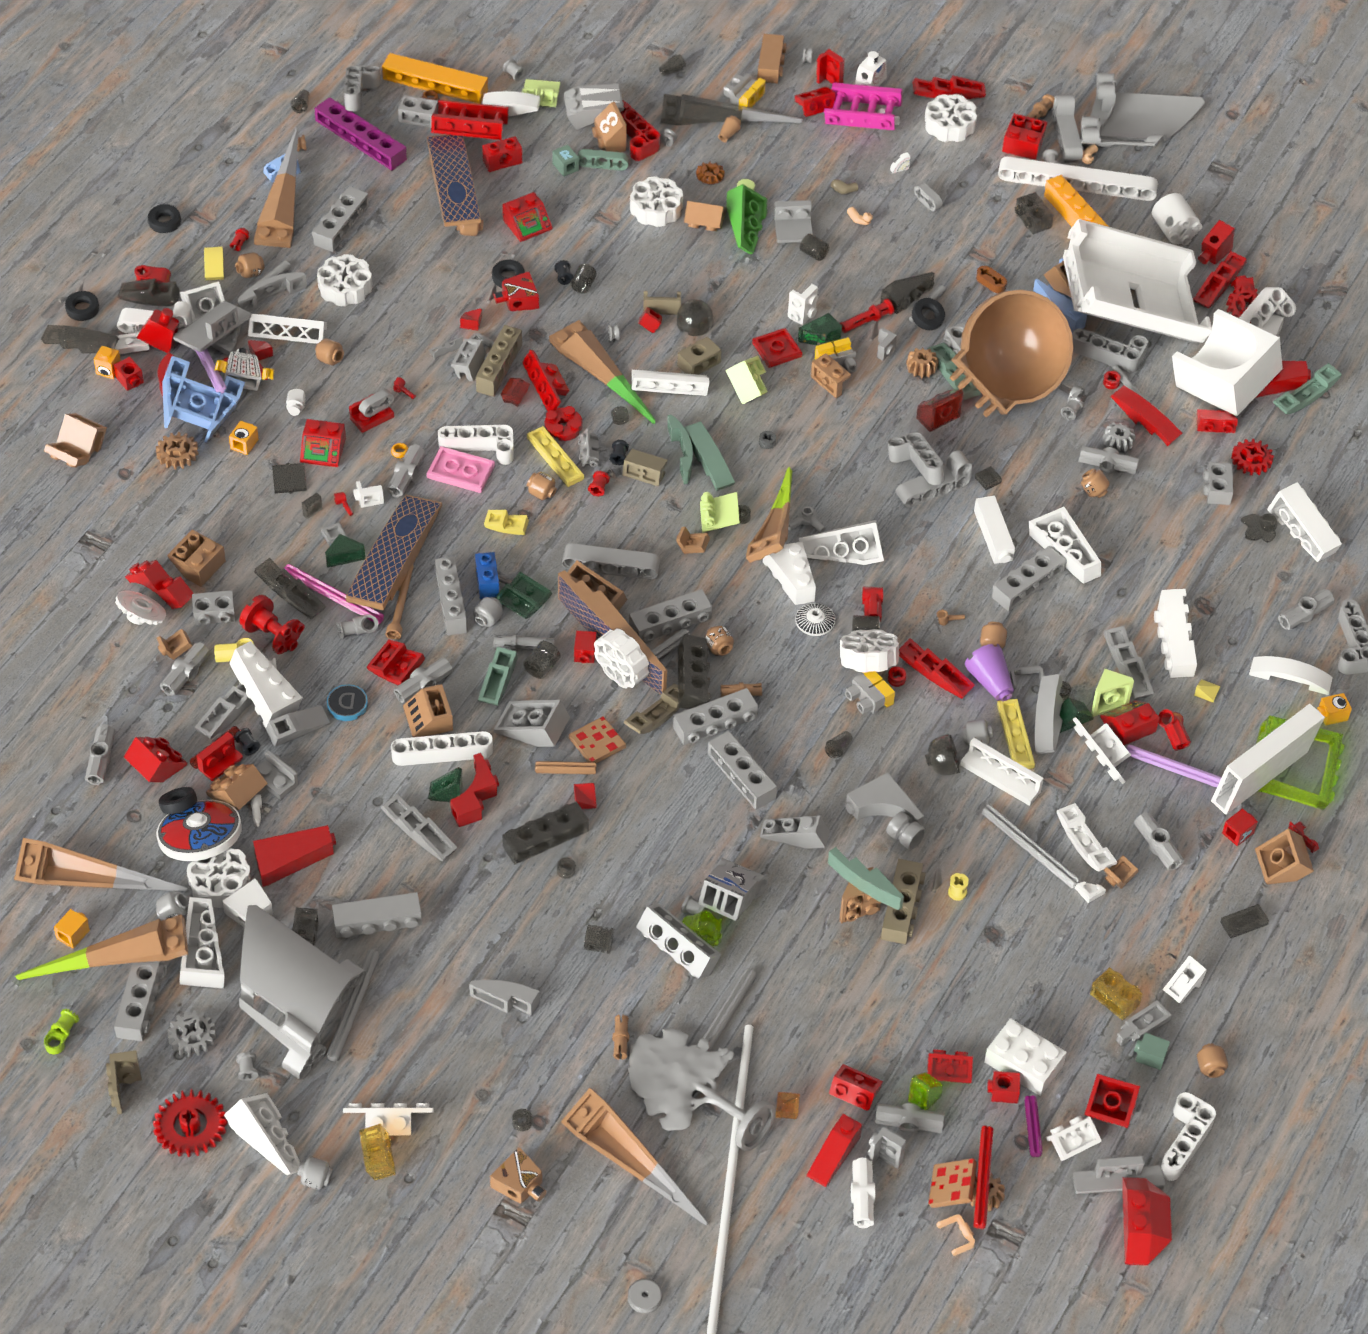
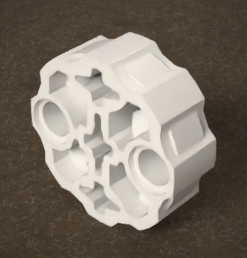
M943 94L936 96L935 100L927 104L925 114L926 130L929 134L937 137L938 140L960 142L974 133L977 120L976 106L973 102L966 100L964 96Z
M648 177L646 180L637 182L633 186V192L630 194L631 214L636 216L638 222L644 225L650 224L661 227L679 219L680 211L683 209L682 189L676 186L674 181L658 177Z
M344 254L339 257L328 258L325 260V264L318 269V288L321 291V297L326 301L335 303L337 306L361 303L365 300L367 294L372 291V273L369 270V264L364 259Z
M618 628L614 631L609 630L595 641L594 654L597 661L602 666L604 673L620 687L625 689L628 687L633 688L649 675V662L646 655L640 649L639 644L623 630Z
M878 629L852 631L840 639L841 664L858 672L888 670V668L896 666L899 662L898 637Z
M229 848L214 857L192 861L187 867V877L194 898L211 899L214 908H223L222 901L251 882V871L246 855L239 849Z

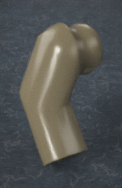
M839 179L831 182V187L842 195L858 191L856 182L846 184Z

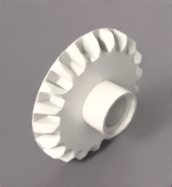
M121 591L116 597L115 603L118 605V608L127 614V619L132 623L142 625L146 622L150 625H157L162 623L166 617L164 608L157 601L144 594L134 591Z

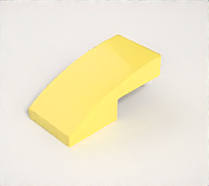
M223 247L204 248L205 280L224 279Z
M488 510L484 526L502 533L525 535L529 519L527 515H508L507 510Z

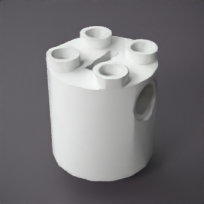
M1179 193L1164 196L1152 209L1154 220L1172 244L1188 245L1197 232L1202 229L1200 220L1185 198Z

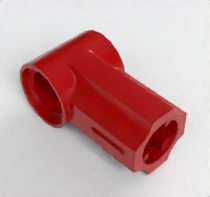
M863 586L862 604H864V621L868 622V624L875 625L881 622L883 587Z
M1162 710L1158 715L1160 717L1158 723L1164 727L1173 749L1178 751L1190 746L1191 741L1183 725V716L1172 710Z

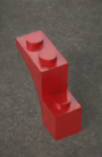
M146 560L141 564L136 563L130 567V572L125 576L129 583H138L154 591L171 609L183 607L192 598V594H194L181 576L170 577L157 560L150 562Z
M481 753L473 755L476 774L472 784L464 793L450 800L451 813L458 827L482 820V811L484 810L482 801L497 796L498 778L496 775H492L491 765L488 759H484Z

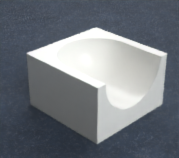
M1220 309L1214 313L1212 332L1205 345L1194 357L1190 358L1180 352H1176L1172 356L1176 387L1235 416H1238L1283 369L1279 337Z

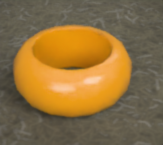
M396 443L392 446L391 453L395 458H403L408 450V446L404 443ZM397 449H404L405 451H403V452H396L395 450H397Z

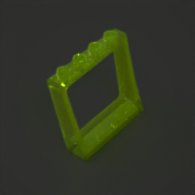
M1269 715L1260 725L1256 744L1285 723L1287 719ZM1319 728L1314 738L1316 741L1329 744L1320 795L1274 779L1259 789L1258 792L1275 795L1324 810L1335 797V792L1332 791V788L1338 781V776L1335 773L1342 763V760L1338 758L1345 747V744L1342 743L1343 734Z

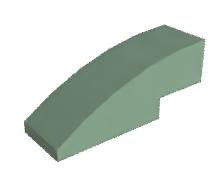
M497 647L493 661L489 665L478 701L496 706L499 705L518 660L516 651Z

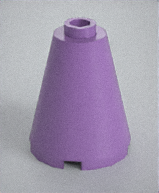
M988 644L975 650L972 653L974 657L970 660L967 658L965 661L967 670L997 701L1009 700L1014 689L1000 645L997 644V647H994L993 644Z

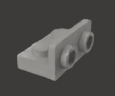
M267 751L265 753L266 760L256 768L268 783L265 788L281 800L298 786V773L292 766L286 765L277 754L274 755Z

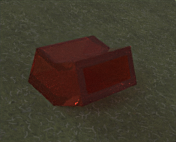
M510 378L501 392L504 403H512L518 407L531 384L520 378Z

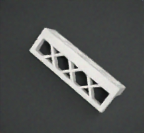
M251 314L248 336L318 344L323 340L324 330H327V322ZM254 322L262 323L266 329L260 334L253 333ZM277 324L284 331L280 335H274L270 328ZM294 326L299 327L303 332L297 338L289 333V330ZM312 328L320 329L319 340L311 339L307 332Z
M632 370L631 373L632 390L707 396L709 377L707 375Z
M975 738L970 741L969 751L961 760L960 766L1030 806L1041 793L1043 777Z

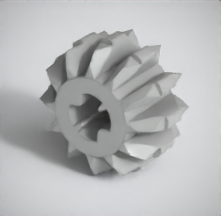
M1113 422L1111 426H1107L1105 433H1103L1104 446L1115 448L1118 452L1121 451L1124 454L1127 450L1132 449L1136 439L1134 429L1129 428V424L1122 425L1121 422L1119 425Z

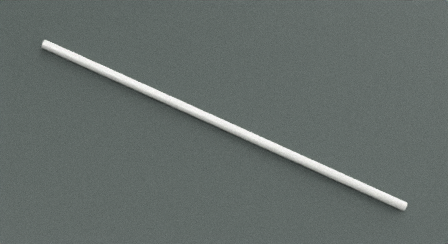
M746 1025L744 1029L735 1105L743 1110L754 1028L752 1025ZM735 1117L733 1118L707 1334H716L739 1151V1147L735 1142V1135L741 1121Z

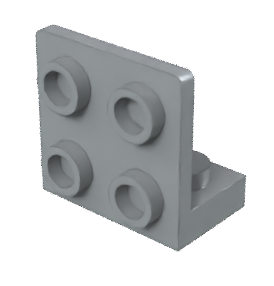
M811 200L775 202L774 223L777 243L813 241Z

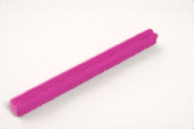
M287 564L284 567L283 571L286 576L361 616L366 614L373 615L377 618L378 624H381L384 620V614L371 607L346 602L345 596L347 594L293 565Z

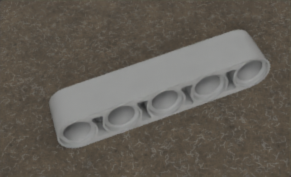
M574 543L565 546L562 565L566 569H570L577 560L595 573L648 580L657 578L660 566V557L653 553Z

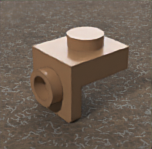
M681 527L676 541L684 554L704 553L710 537L708 533L690 534L686 527Z
M180 629L166 640L161 636L157 637L159 651L164 656L168 655L173 660L193 646L186 631Z
M1122 855L1117 860L1116 865L1104 869L1107 875L1105 879L1113 887L1117 885L1122 889L1139 870Z

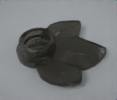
M1250 514L1241 519V522L1248 526L1245 532L1246 539L1256 541L1262 538L1266 543L1274 540L1276 536L1275 530L1278 525L1274 515L1264 514L1261 517L1256 514Z

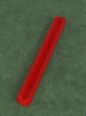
M986 1125L981 1128L974 1227L984 1229L987 1223L994 1131L992 1126Z

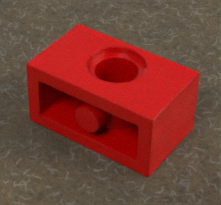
M516 136L482 145L483 162L489 173L522 164V146Z

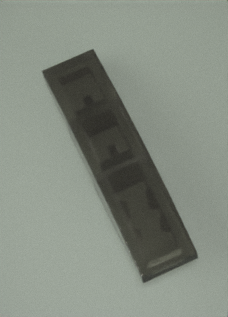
M48 325L41 340L44 344H60L63 349H79L81 353H97L101 346L114 349L119 337L82 327Z
M270 557L255 568L254 573L282 599L308 618L312 619L326 608L321 600L300 579L296 580L285 568L281 570Z

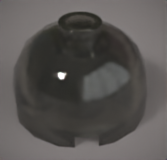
M698 299L684 302L677 312V327L681 332L683 330L688 332L690 336H701L709 332V328L713 326V311L710 306Z
M945 734L932 740L928 747V754H925L927 765L932 766L938 774L945 776L957 774L961 771L952 736Z

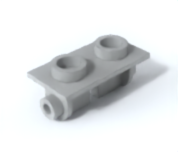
M587 427L578 440L581 468H584L586 464H589L591 467H596L599 464V451H597L599 449L598 436L595 433H589V427Z

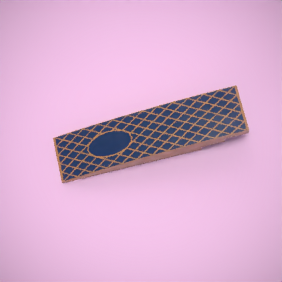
M448 134L428 136L427 144L432 174L444 226L481 223L463 136Z
M405 495L357 573L345 596L346 602L380 610L385 609L388 601L393 600L396 591H400L402 583L409 569L414 564L442 507V502Z
M565 570L558 573V599L587 631L596 632V640L609 630L614 631L617 628L623 630L629 637H632L639 644L640 649L646 655L649 662V675L642 681L661 695L667 689V669L603 592L598 590L593 593L583 580L575 583Z

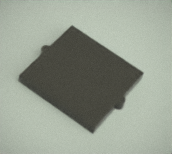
M286 463L284 465L272 466L275 494L287 492L292 494L293 492L307 491L304 463Z

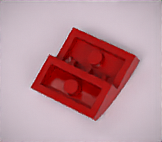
M388 639L367 665V669L393 684L400 685L410 678L414 670L420 667L425 657L423 653L408 650L405 643Z

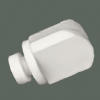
M292 389L288 392L286 407L293 416L299 415L305 407L306 398L303 390Z

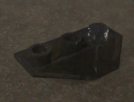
M930 272L893 281L882 290L881 303L884 299H889L896 314L906 310L912 302L918 300L922 294L933 288L935 273Z

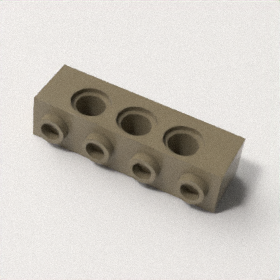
M507 325L503 326L476 375V392L492 397L495 396L522 347L521 329Z
M898 858L892 884L904 896L903 901L906 902H903L902 909L900 910L887 905L881 940L906 945L907 937H912L914 924H911V920H916L918 907H915V902H920L922 890L919 889V884L924 885L926 873L922 872L923 863Z

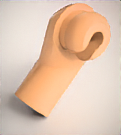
M1095 144L1083 150V158L1081 160L1084 164L1089 165L1094 160L1092 155L1098 151V147Z
M854 207L847 210L854 223L869 225L873 219V216L867 212L860 215Z

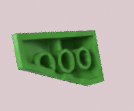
M742 184L727 191L726 207L738 248L751 255L754 253L758 241V232L763 227L761 223L767 215V198Z

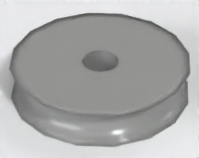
M639 1279L630 1286L628 1302L635 1311L650 1313L655 1311L661 1304L662 1290L655 1281Z

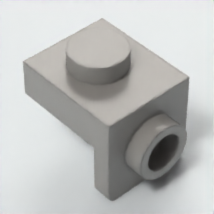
M884 328L879 330L878 336L880 344L878 345L877 358L882 361L888 355L891 356L893 354L897 339L896 334Z

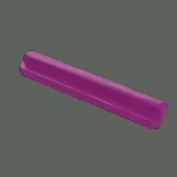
M1028 1095L1025 1097L1024 1103L1029 1150L1031 1157H1040L1043 1150L1037 1097Z

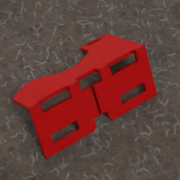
M1300 821L1295 825L1290 822L1288 828L1303 836L1306 847L1312 853L1319 849L1318 843L1315 840L1309 839L1304 834L1303 830L1306 826Z

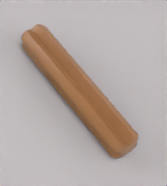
M536 761L535 772L549 774H596V763Z

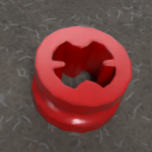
M1107 371L1103 379L1104 387L1112 390L1118 388L1121 379L1120 374L1115 371Z
M896 666L892 667L888 672L889 684L894 687H900L905 684V669Z

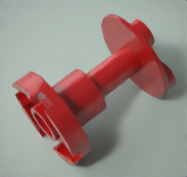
M263 594L252 599L254 603L251 606L247 604L240 615L239 623L242 625V628L248 633L256 632L259 629L265 633L272 632L275 635L272 649L276 654L295 650L298 646L297 640L303 632L305 625L298 619H292L282 626L278 623V617L272 613L274 609L273 601Z

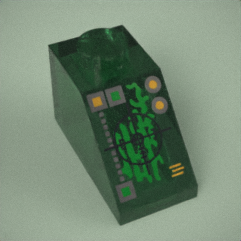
M827 313L799 327L798 341L812 345L833 343V341L841 339L842 326L830 313Z

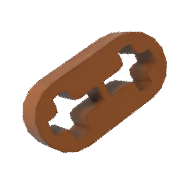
M981 266L977 269L976 279L979 283L994 293H1001L1006 290L1007 280L1004 276L989 266Z

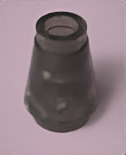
M674 54L659 67V71L663 76L681 71L686 66L685 60L680 54Z
M300 90L291 100L290 104L294 112L302 113L307 110L309 92L307 90Z
M843 731L827 741L825 746L826 754L834 759L841 757L852 741V735L847 731Z

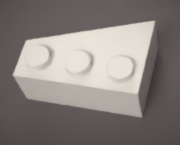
M803 542L784 544V548L781 551L763 558L764 565L770 568L774 578L779 580L783 590L795 605L815 602L816 586Z

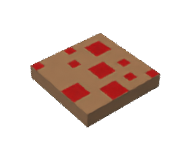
M604 716L569 734V739L588 762H595L596 764L626 748V743Z
M973 1158L934 1164L928 1204L932 1208L972 1202L977 1168L976 1160Z

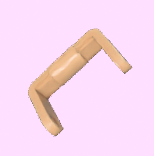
M958 1214L937 1223L938 1228H942L958 1222L959 1228L968 1240V1244L952 1251L954 1256L974 1248L975 1245L972 1230L968 1223L963 1220L962 1216Z

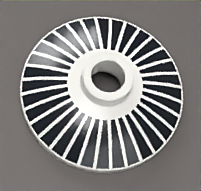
M811 603L804 605L797 611L795 621L797 627L805 634L821 636L833 629L835 615L827 606Z

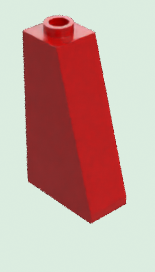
M1282 361L1283 369L1255 398L1298 389L1311 378V370L1307 367V361Z
M326 825L253 841L262 886L266 887L334 854L333 845H336L334 832L330 833L329 827Z

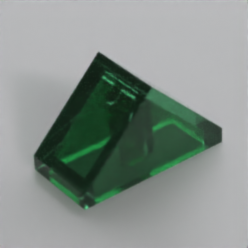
M339 534L325 552L327 568L365 560L364 544Z
M1068 697L1062 703L1059 714L1063 720L1060 733L1076 726V723L1073 721L1075 717L1081 724L1094 719L1083 702Z
M458 767L431 781L428 799L431 801L450 802L451 799L461 795L463 788L462 769Z

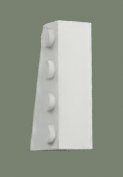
M1298 482L1279 491L1267 509L1271 514L1275 513L1279 517L1277 521L1281 525L1286 524L1290 528V534L1294 538L1301 540V546L1317 562L1336 553L1342 545L1338 535L1333 532L1328 521L1322 517L1317 506L1312 503L1306 491Z
M1065 507L1029 521V536L1044 549L1050 545L1066 559L1065 568L1083 584L1101 576V561Z
M1185 589L1162 590L1157 611H1154V621L1158 623V638L1162 639L1161 652L1166 657L1165 669L1169 670L1170 678L1194 677L1197 667L1194 641L1191 640V623H1188V604L1184 605Z
M251 641L235 649L230 666L240 684L245 686L246 694L255 704L257 714L261 715L264 720L263 725L265 728L269 721L287 713L296 712L301 703L302 696Z
M189 897L186 921L188 954L182 956L180 985L223 989L225 975L219 950L211 899Z

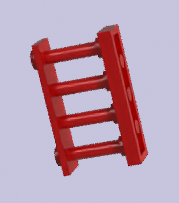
M438 100V114H432L431 133L502 140L503 124H508L509 107Z

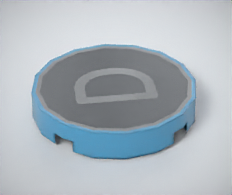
M355 685L338 686L328 695V711L337 720L353 721L358 719V716L363 715L367 710V695L363 689Z

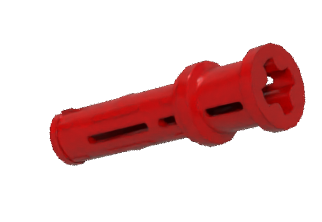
M884 299L882 303L870 306L867 311L844 322H840V328L843 333H847L872 320L878 321L887 314H893L894 307L889 299Z

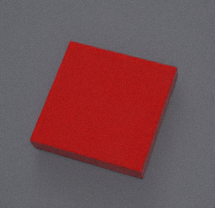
M786 328L752 339V344L768 368L802 357V351Z

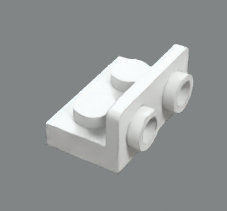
M1080 1115L1071 1119L1069 1126L1064 1128L1063 1125H1060L1050 1130L1052 1134L1047 1136L1046 1139L1047 1141L1052 1140L1061 1161L1102 1141L1091 1117L1082 1119Z

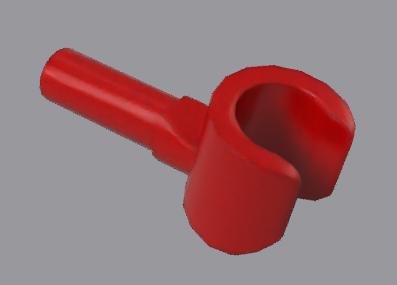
M397 377L394 381V391L397 393L402 391L412 399H415L416 395L404 387L406 384L405 380Z
M335 493V504H343L348 515L352 516L354 513L347 503L345 493Z

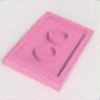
M441 446L427 472V478L481 493L495 466V461Z

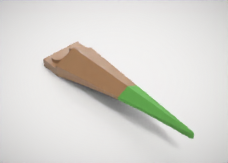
M580 320L549 336V342L560 354L595 376L638 410L651 423L655 424V418L637 393L632 390L629 382L592 331L588 330Z

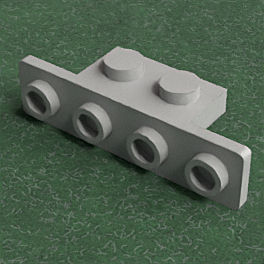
M1126 1155L1119 1158L1103 1157L1097 1160L1095 1170L1073 1172L1072 1175L1077 1194L1122 1191L1123 1177L1146 1178L1158 1188L1165 1186V1180L1160 1165L1143 1166V1157Z

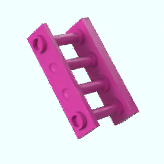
M833 83L832 90L835 91L836 100L833 109L825 108L824 110L825 124L895 130V118L892 111L894 106H902V89ZM842 102H852L850 110H840ZM859 103L869 104L868 111H857ZM876 105H886L885 113H874Z

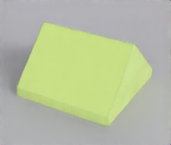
M1104 669L1095 691L1091 710L1092 717L1128 704L1134 684L1133 678Z

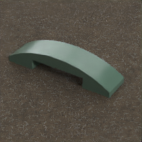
M1328 363L1316 371L1311 380L1292 393L1287 391L1275 399L1273 403L1285 414L1297 412L1327 392L1340 379L1342 374Z
M668 415L667 429L671 442L679 441L683 453V457H680V473L683 483L688 484L692 473V443L681 422L673 415Z

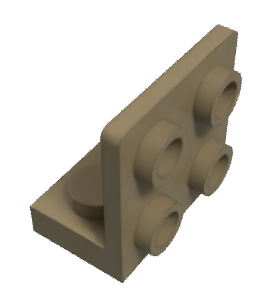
M136 1050L109 1054L110 1063H106L107 1076L109 1077V1096L112 1107L117 1109V1114H122L120 1083L131 1084L142 1080Z

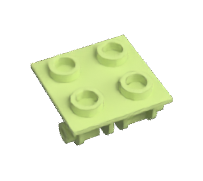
M526 79L522 93L540 96L539 106L556 107L560 82Z
M709 492L703 493L701 496L702 501H700L702 532L740 523L737 492L715 498Z

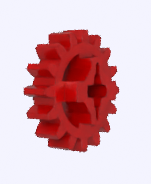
M1243 286L1239 290L1237 288L1234 289L1226 302V305L1229 306L1226 311L1232 312L1231 315L1239 318L1246 310L1244 308L1247 302L1249 307L1258 296V289L1252 291L1251 286H1248L1246 290Z
M1244 439V443L1239 441L1237 446L1233 447L1231 459H1233L1232 464L1237 465V470L1243 469V474L1248 471L1251 476H1253L1254 472L1261 475V471L1266 473L1268 468L1272 466L1273 450L1268 449V444L1262 445L1261 440L1257 443L1255 439H1252L1251 442Z

